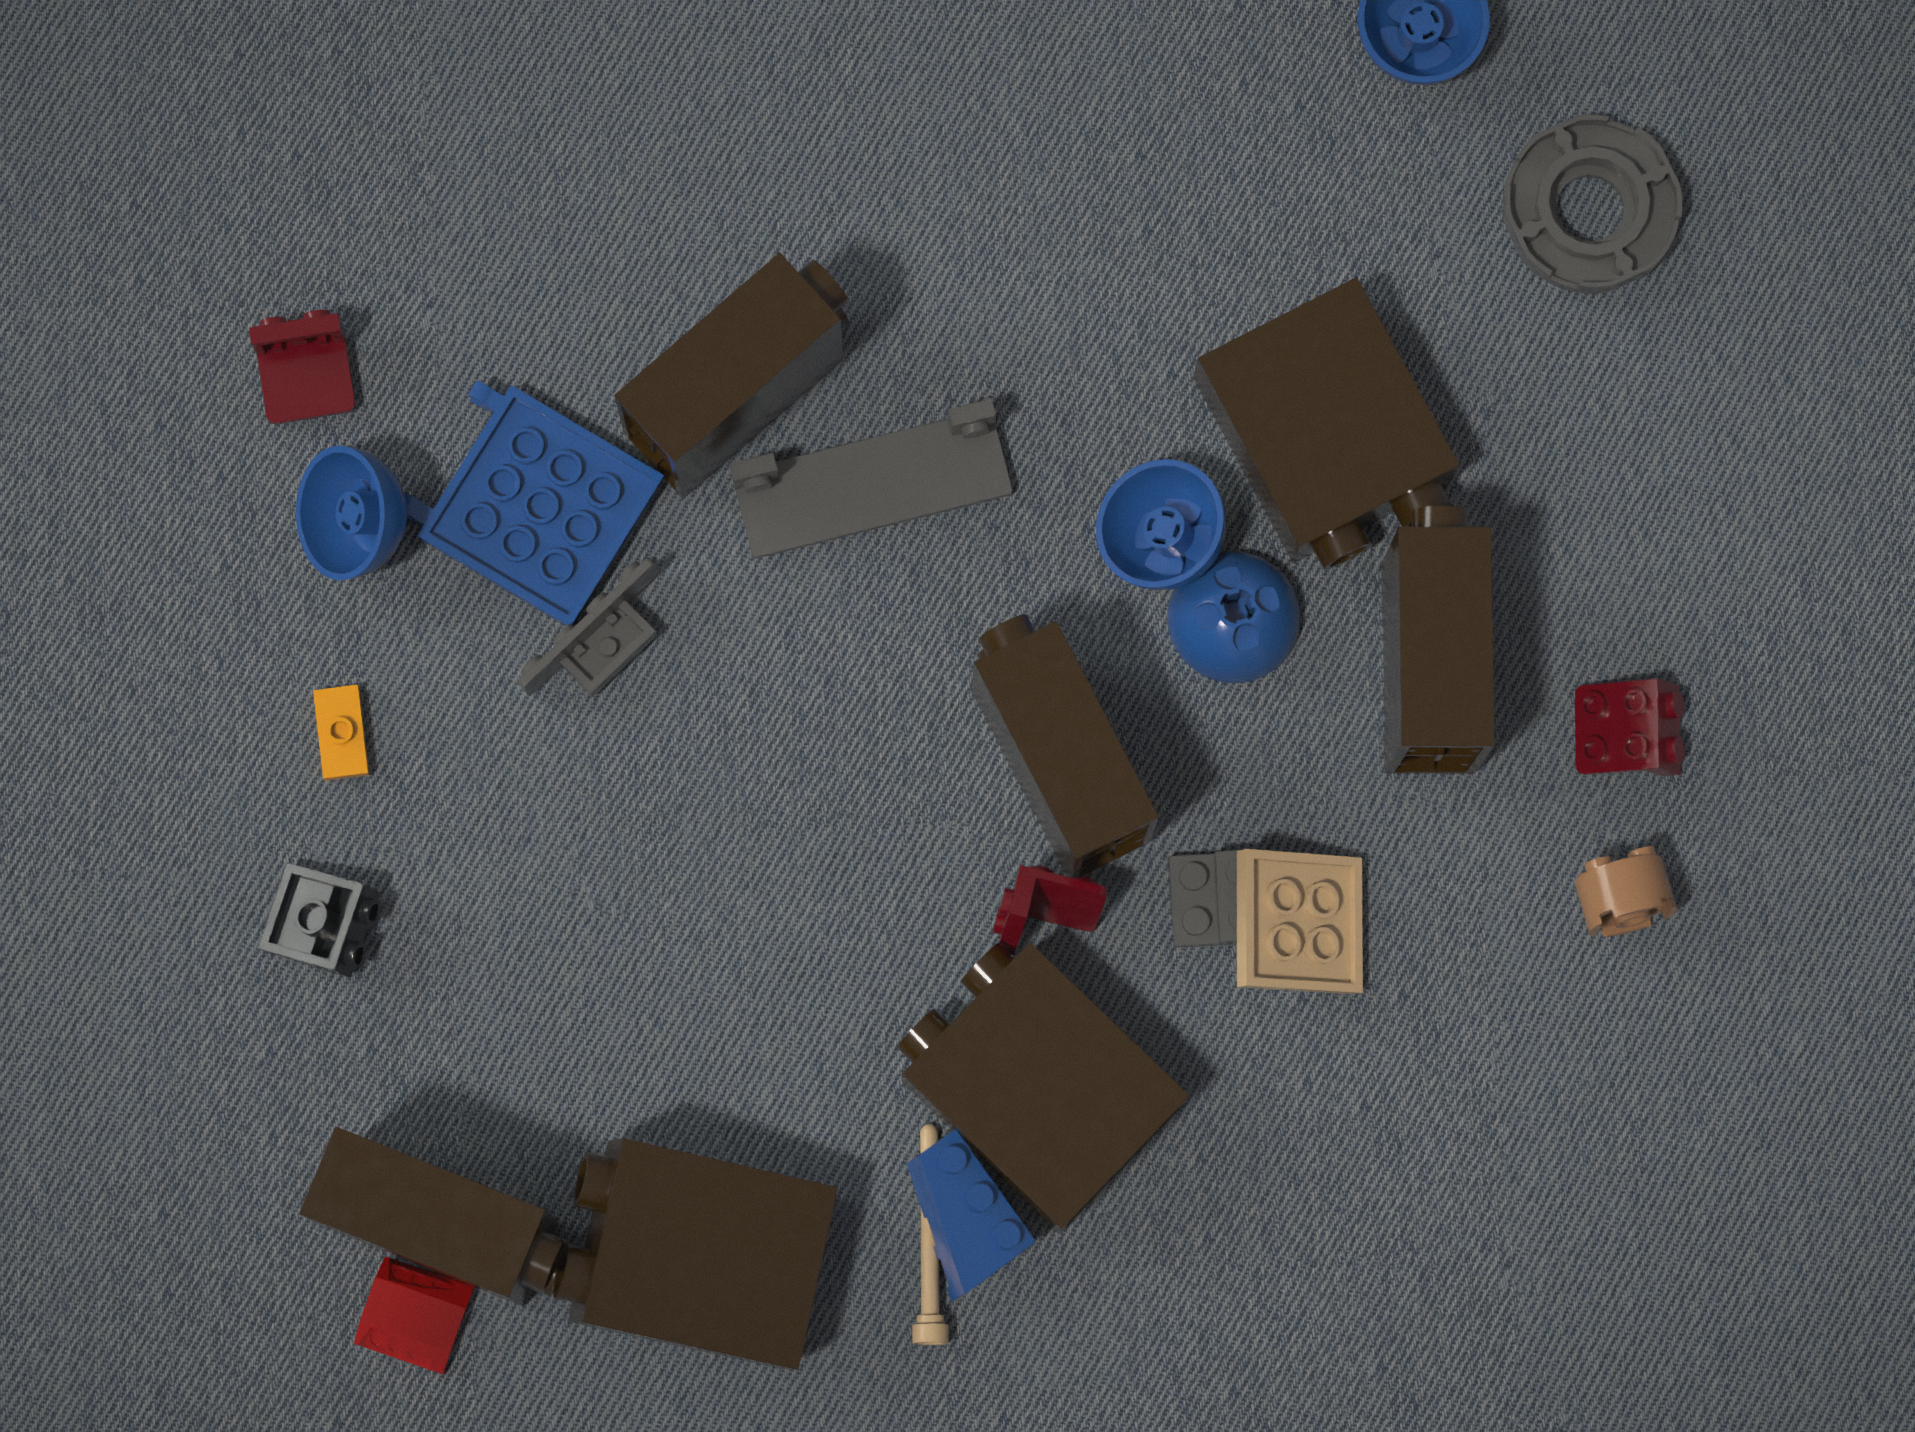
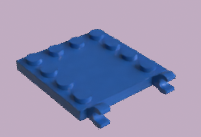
M477 380L468 394L470 402L493 413L434 509L410 494H405L407 519L422 525L421 530L417 534L419 540L562 625L567 626L571 623L575 625L664 481V475L511 385L503 396Z

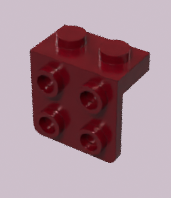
M324 309L313 310L303 314L304 319L286 321L284 317H270L260 320L259 326L249 327L251 345L258 359L266 417L271 424L277 425L344 414L354 410L355 397L345 332L338 313L330 314L329 310Z
M1660 679L1579 686L1575 691L1576 770L1584 775L1648 771L1661 776L1681 775V763L1685 758V745L1680 737V718L1684 714V699L1679 691V686Z
M1020 865L1013 889L1007 887L1004 889L992 933L999 934V944L1010 955H1015L1027 917L1093 932L1105 904L1108 889L1087 877L1070 878L1054 874L1052 870L1043 866L1027 867Z

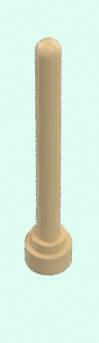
M926 1124L921 1128L920 1153L938 1141V1129L932 1124ZM922 1209L921 1315L917 1316V1324L912 1325V1344L944 1345L949 1344V1325L944 1324V1315H940L939 1260L933 1247L935 1246L934 1238L927 1218L924 1219Z

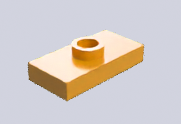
M350 685L313 690L324 781L370 775L359 686Z

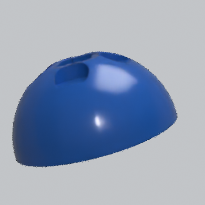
M1360 0L1358 9L1359 36L1369 58L1388 76L1413 85L1439 84L1464 72L1479 56L1489 32L1490 14L1487 0ZM1409 27H1410V30H1411V32L1413 33V35H1411V34L1409 33V30H1408ZM1429 34H1431L1430 37H1428V38H1426V39H1423V37H1426V36H1428Z
M333 446L321 451L310 462L301 479L296 501L297 530L307 558L324 576L334 580H349L365 576L377 570L395 553L406 529L407 503L398 478L378 457L362 449L350 446Z
M1170 459L1146 462L1122 475L1106 493L1096 520L1097 545L1106 565L1127 583L1143 589L1157 591L1179 588L1201 577L1217 559L1226 536V510L1221 495L1214 483L1195 466Z
M1221 552L1213 565L1201 577L1173 590L1168 606V629L1177 652L1195 671L1219 682L1245 683L1268 675L1278 668L1289 656L1299 634L1300 606L1291 582L1273 563L1258 555L1247 552ZM1231 600H1237V602H1230V603H1228V604H1226V603L1224 602V601H1227V602H1228V601H1231ZM1246 605L1249 609V614H1252V616H1248Z

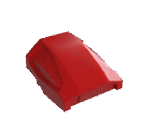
M385 1256L374 1279L360 1318L354 1344L444 1375L454 1341L475 1287Z

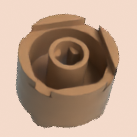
M1653 846L1635 849L1628 853L1629 858L1612 862L1610 856L1592 859L1584 864L1586 872L1578 875L1574 883L1590 936L1595 937L1599 929H1601L1603 937L1638 931L1652 926L1651 916L1662 912L1663 918L1666 920L1677 912L1676 902L1661 856L1656 855Z

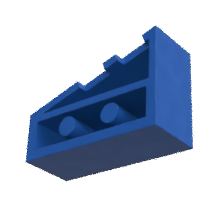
M956 1129L907 1163L924 1219L927 1218L934 1238L935 1246L933 1247L937 1259L941 1260L949 1285L947 1290L951 1302L968 1293L1036 1242Z

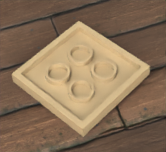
M1256 849L1237 851V987L1338 994L1363 993L1361 857Z

